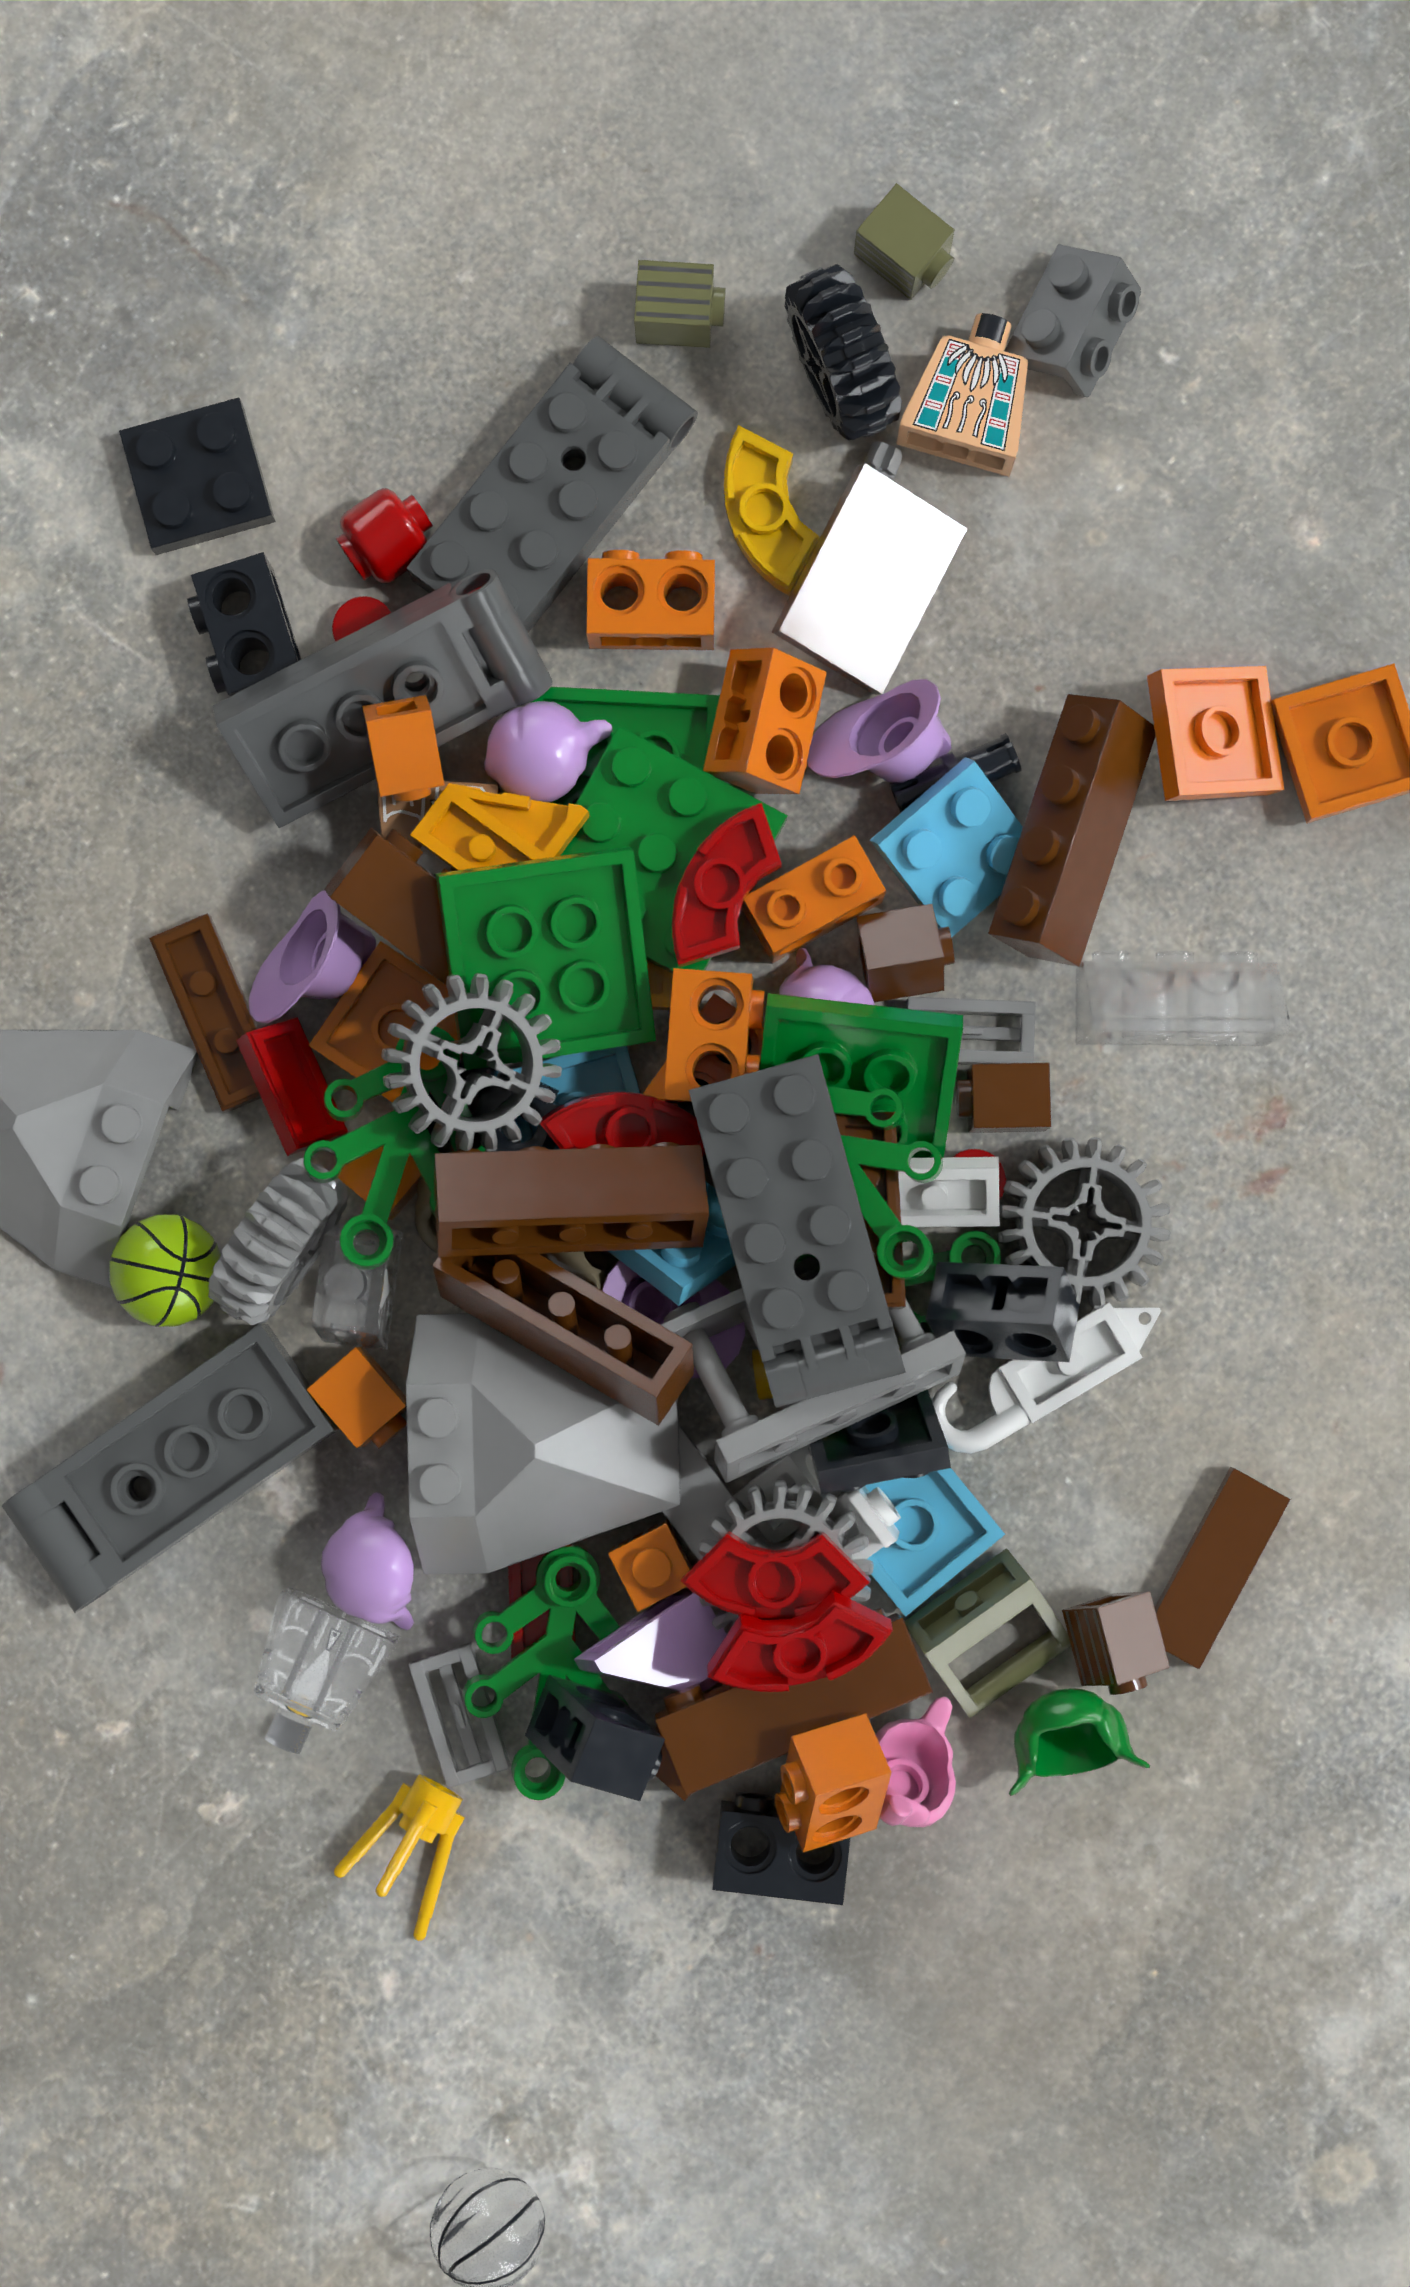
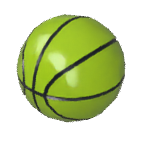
M157 1214L136 1222L120 1237L110 1256L111 1260H109V1282L118 1303L133 1318L150 1326H180L197 1319L214 1303V1300L209 1298V1278L213 1274L214 1265L221 1257L218 1245L214 1241L215 1239L199 1223L177 1214Z

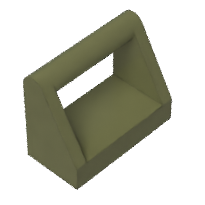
M1007 1548L904 1621L913 1639L969 1718H972L1071 1647L1067 1631L1030 1576ZM1031 1605L1049 1631L965 1690L948 1664Z

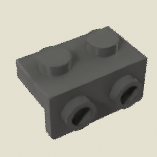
M1058 244L1005 352L1023 356L1027 359L1028 370L1065 378L1076 395L1089 397L1098 379L1106 373L1111 362L1112 351L1126 323L1132 320L1137 311L1141 288L1121 257Z

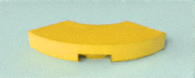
M738 425L729 446L724 469V500L728 522L735 541L751 566L772 586L790 597L820 536L800 521L789 501L787 478L793 462V453Z

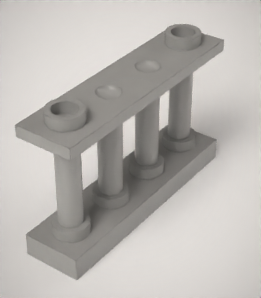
M806 1258L795 1263V1273L802 1280H812L820 1271V1263L818 1260ZM742 1288L703 1306H700L698 1302L684 1304L667 1314L664 1318V1323L661 1324V1326L693 1344L694 1367L725 1426L721 1433L723 1438L716 1440L714 1460L726 1483L959 1375L966 1352L955 1332L951 1331L936 1339L932 1333L925 1334L906 1300V1307L903 1309L889 1310L895 1335L902 1346L899 1350L906 1373L781 1407V1411L759 1420L756 1415L749 1416L709 1339L711 1336L744 1322L758 1348Z

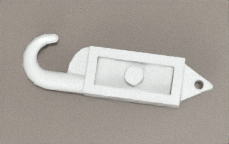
M1106 1302L1103 1308L1094 1309L1077 1320L1070 1362L1010 1359L998 1366L990 1375L988 1384L989 1398L995 1415L968 1430L954 1428L946 1418V1404L949 1398L957 1391V1386L954 1382H947L936 1391L932 1403L948 1448L955 1452L969 1454L986 1450L1143 1357L1139 1351L1161 1313V1309L1113 1308L1110 1302ZM1143 1312L1149 1317V1321L1145 1325L1139 1322V1315Z

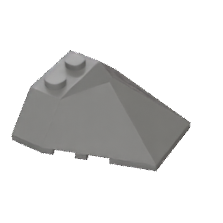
M0 1030V1229L54 1270L112 1289L109 1282L110 1256L120 1237L130 1228L127 1225L168 1108L180 1109L198 1058L196 1049L140 1030Z
M469 1313L417 1315L406 1381L409 1518L424 1574L490 1573L681 1504L678 1398L658 1426Z

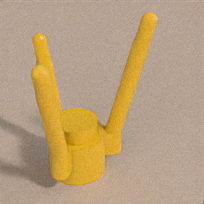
M421 1774L417 1776L412 1786L402 1783L392 1803L335 1867L334 1875L337 1878L344 1877L399 1815L403 1813L398 1825L407 1832L375 1890L379 1897H385L397 1876L401 1873L419 1839L432 1843L437 1833H439V1841L413 1933L415 1940H424L434 1912L454 1837L465 1819L463 1815L457 1812L463 1798L454 1791L447 1789L444 1785Z

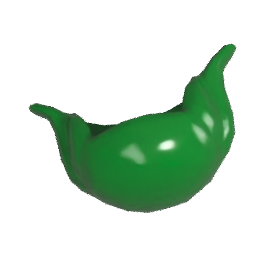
M1076 1688L1060 1689L1037 1698L1024 1712L1023 1719L1014 1734L1018 1777L1016 1783L1010 1789L1009 1795H1016L1034 1776L1055 1777L1079 1774L1105 1767L1119 1759H1124L1142 1768H1150V1765L1134 1754L1130 1744L1127 1725L1121 1712L1113 1705L1105 1702L1100 1696L1088 1690Z

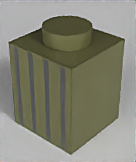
M896 183L856 230L854 255L912 300L924 284L930 289L934 288L950 269L954 261V257L950 255L955 229Z
M638 260L634 316L636 343L710 348L712 326H724L726 288L714 287V264Z

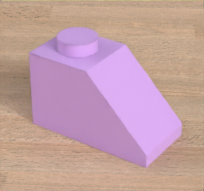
M683 1588L656 1602L577 1656L574 1660L582 1671L674 1691H681L689 1686L699 1684L703 1692L718 1683V1681L708 1678L707 1664L727 1634L723 1628L717 1630L712 1625L716 1615L711 1607L702 1606L698 1595L690 1589Z

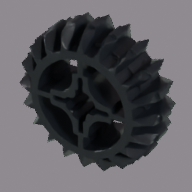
M835 264L825 269L820 267L800 276V280L786 287L784 307L788 314L787 322L792 331V340L798 350L799 360L803 364L807 378L823 407L825 417L830 418L833 429L849 441L862 436L864 438L870 437L885 430L887 425L899 420L902 399L899 394L901 387L895 375L896 368L892 363L888 351L889 347L881 333L880 324L877 323L873 315L871 304L867 303L862 288L855 283L853 275L840 265Z

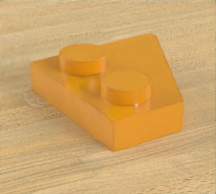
M448 783L410 835L416 842L457 871L560 856L589 818L590 814L587 809L577 804L569 803L566 806L531 800L529 796L505 792L495 794L483 792L480 788Z

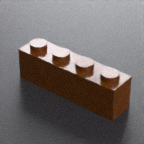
M1067 694L988 932L989 935L1027 957L1080 967L1156 737L1154 725L1121 700Z
M370 828L324 890L332 900L446 985L449 970L437 881L432 873L417 863L424 852L394 829L384 838L373 828ZM444 868L441 873L449 871Z
M661 1142L650 1147L615 1148L611 1145L596 1144L585 1149L549 1150L544 1147L531 1146L519 1151L482 1152L477 1149H470L469 1151L460 1149L452 1153H435L434 1200L438 1257L703 1247L709 1208L701 1145L680 1146L673 1142Z
M538 1253L438 1257L432 1265L440 1297L658 1426L694 1375L693 1344Z
M878 1608V1609H874V1610H873V1611H875V1612H877V1613H879V1614L885 1616V1613H884V1611H883V1608ZM897 1613L887 1616V1618L891 1619L893 1632L886 1641L859 1666L831 1681L825 1677L812 1682L789 1686V1691L784 1692L752 1691L724 1684L703 1693L700 1685L695 1684L663 1698L666 1709L655 1713V1720L662 1737L665 1738L664 1743L685 1795L697 1792L787 1754L791 1736L865 1713L871 1719L933 1693L903 1617Z

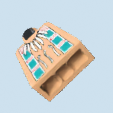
M980 313L975 316L968 341L953 336H942L902 416L896 445L1010 477L1019 448L1028 360L1023 356L1005 352L1012 327L1008 320L994 314Z

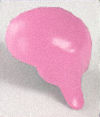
M946 1697L936 1698L921 1718L899 1719L888 1722L875 1733L892 1772L880 1814V1819L888 1825H903L907 1827L931 1826L944 1816L952 1804L956 1788L955 1773L952 1767L953 1750L945 1736L952 1704Z

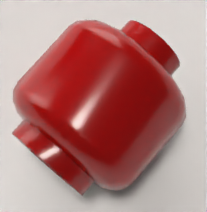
M382 488L341 516L340 527L343 534L337 537L336 541L364 581L373 576L376 581L387 584L407 572L406 568L428 542L424 532L432 528L433 525L412 494L402 501L394 491Z

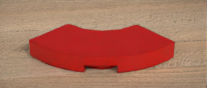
M762 803L737 813L718 826L698 847L697 852L687 866L678 885L672 914L673 944L679 968L739 949L740 940L737 922L745 897L760 879L782 867Z
M606 1092L584 1096L553 1109L544 1115L539 1123L559 1149H585L596 1144L611 1145L615 1148L650 1147L661 1142H673L680 1146L701 1145L702 1157L706 1155L696 1117L670 1102L645 1094Z
M728 1531L680 1581L706 1602L735 1615L745 1614L763 1619H792L816 1608L833 1590L848 1598H852L867 1586L871 1579L824 1532H821L802 1546L771 1550L752 1546Z
M834 1590L816 1608L792 1619L765 1621L740 1614L707 1664L708 1678L729 1686L760 1692L789 1691V1686L808 1683L825 1677L831 1681L859 1666L886 1641L893 1632L891 1619Z

